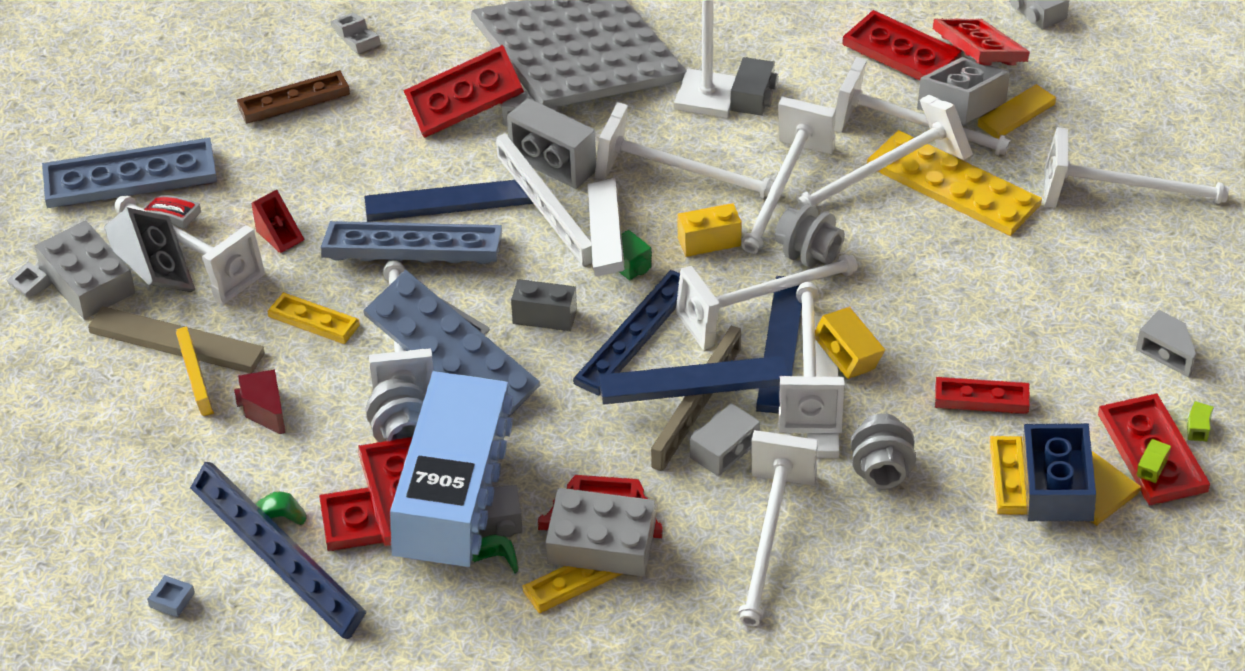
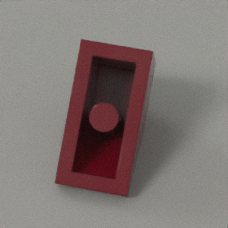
M275 369L238 375L240 388L234 389L237 407L243 406L245 417L278 434L286 433Z

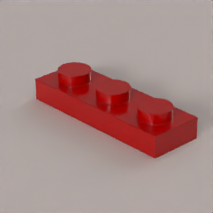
M936 377L934 408L1029 413V383Z

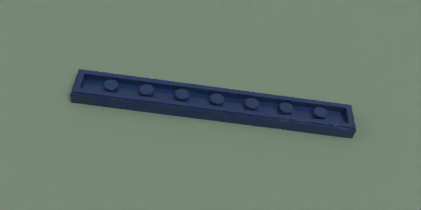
M204 462L190 489L343 639L351 638L367 611L212 462Z

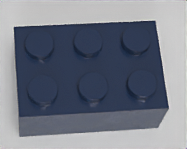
M1089 423L1024 424L1022 452L1028 521H1094L1096 487Z

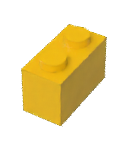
M734 203L677 214V238L685 257L741 246L742 221Z
M850 306L823 315L815 329V340L847 379L875 369L885 352V348Z

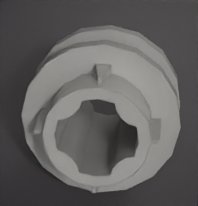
M810 204L802 206L800 210L788 207L779 219L775 230V240L783 245L785 257L795 260L801 255L802 264L810 268L814 267L819 261L831 264L840 253L845 237L844 230L836 227V219L833 214L825 211L818 216L817 207Z
M393 377L383 381L375 387L371 396L368 397L369 400L365 407L366 418L371 424L373 437L378 442L413 437L425 398L424 392L419 386L407 383L402 379H395Z
M888 413L875 414L866 418L861 425H858V428L851 436L852 466L855 472L864 478L868 484L878 489H888L901 484L906 477H909L910 472L916 465L915 440L911 429L900 422L898 418Z

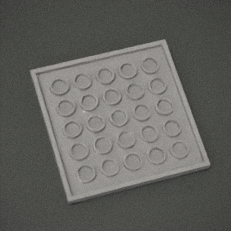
M523 0L472 10V21L493 48L501 45L504 46L519 81L536 102L549 108L682 81L687 72L627 0Z

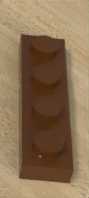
M336 71L237 99V105L245 123L248 124L350 95V90L342 72Z

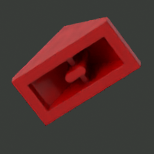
M277 189L251 203L256 232L279 253L305 240Z

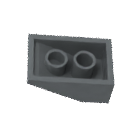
M126 207L104 226L112 251L147 284L185 292L196 290L169 216Z

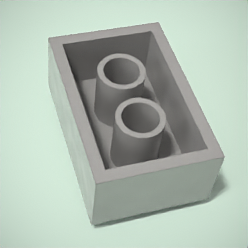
M962 57L921 77L917 109L923 111L920 99L931 95L941 101L954 104L961 124L966 125L968 122L981 117V115L994 110L1006 102L1010 71L991 65H980L976 61Z
M530 98L524 100L507 115L508 137L533 169L574 189L581 186L595 173V129Z
M86 220L34 245L40 270L47 274L55 288L83 319L98 313L102 306L109 307L135 294L131 269L112 251V248Z
M558 488L545 542L547 563L645 577L656 523L655 500Z

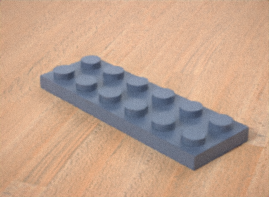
M210 137L42 163L44 195L47 208L217 182Z
M330 221L321 245V258H330L336 261L346 258L360 259L362 261H372L374 259H388L389 261L396 260L399 262L403 260H417L423 263L433 260L447 261L449 263L475 261L479 264H488L490 262H497L502 239V225Z
M406 269L363 310L364 316L406 351L431 348L433 371L507 381L508 395H513L512 410L508 417L540 387V381Z

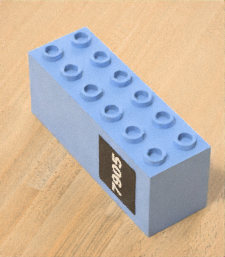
M432 372L390 510L392 556L470 567L473 554L479 555L482 541L479 531L486 529L488 511L485 508L486 506H492L494 487L491 486L493 482L498 483L501 464L498 463V460L504 459L506 454L507 441L504 440V437H510L513 418L508 417V414H511L513 395H508L507 381Z

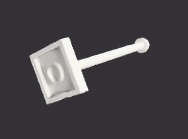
M702 0V71L687 68L681 89L678 91L674 101V110L728 118L731 88L736 76L713 73L714 0Z
M856 57L839 90L834 131L842 133L855 106L858 107L859 105L930 128L925 114L863 94L861 86L867 59ZM963 127L968 141L996 150L995 155L997 156L999 154L1005 156L1010 144V140L1006 139V136L1001 135L1000 139Z
M931 95L920 99L930 130L811 195L808 192L802 193L801 197L797 199L800 208L806 204L816 207V204L935 140L938 149L962 160L972 156L973 153L955 105L941 101Z
M782 96L778 104L779 141L792 144L751 233H746L742 238V248L744 251L756 254L762 249L764 242L761 237L803 147L828 154L833 153L835 149L834 126L836 124V109Z
M617 102L599 137L595 170L596 179L606 180L618 154L624 151L760 192V198L763 199L768 197L774 181H770L768 177H765L764 181H760L626 141L624 134L628 105Z
M1059 127L1056 128L1044 168V207L1056 208L1064 179H1067L1068 176L1214 198L1215 204L1226 203L1229 193V187L1220 182L1217 183L1216 187L1071 165L1070 161H1068V129Z
M120 196L115 202V210L118 214L126 207L146 211L136 206L135 199L130 196ZM245 225L219 245L212 247L173 226L178 242L203 255L202 258L206 272L209 275L214 300L222 306L266 274L253 228Z
M843 254L839 256L838 262L716 297L692 266L681 268L676 314L701 348L706 350L714 347L719 308L842 273L844 276H850L853 272L857 271V261L853 255Z
M396 260L389 261L385 265L383 275L389 281V285L405 268ZM394 341L395 352L369 355L373 390L378 384L394 377L395 379H402L407 383L419 386L426 395L433 372L431 348L406 351Z
M804 282L796 291L797 300L802 303L804 377L780 376L779 433H842L844 377H816L814 302L819 298V291L813 283Z
M757 430L753 432L752 476L773 479L747 603L742 605L738 612L740 622L746 626H758L764 616V611L759 606L786 482L815 486L818 440Z

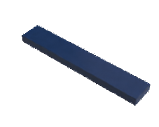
M516 180L364 196L367 222L534 204Z
M670 270L576 374L573 378L574 385L600 396L599 375L620 373L676 309L680 273Z
M776 275V279H779V278H782V277H786V276H777V275ZM800 285L773 293L764 358L784 356L788 376L793 375L802 313V303L796 297V291ZM780 386L759 388L756 412L779 414Z
M784 356L601 374L599 375L602 403L606 405L780 386V376H788Z

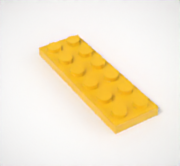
M898 130L867 159V164L915 137ZM929 144L877 171L1009 236H1012L1042 203L1041 197Z

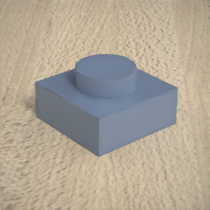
M164 575L147 600L150 608L179 617L195 594L192 584Z

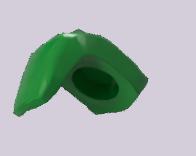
M283 491L272 492L256 503L270 519L282 516L298 525H303L306 522V512L290 493Z
M495 534L482 538L479 555L473 554L472 561L475 563L486 558L503 556L516 574L519 566L511 539Z

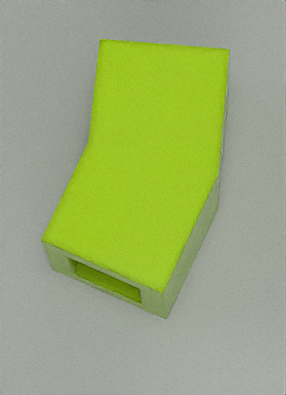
M1194 401L1187 422L1188 440L1208 442L1213 406Z
M1152 439L1138 464L1137 476L1156 483L1167 463L1171 446Z

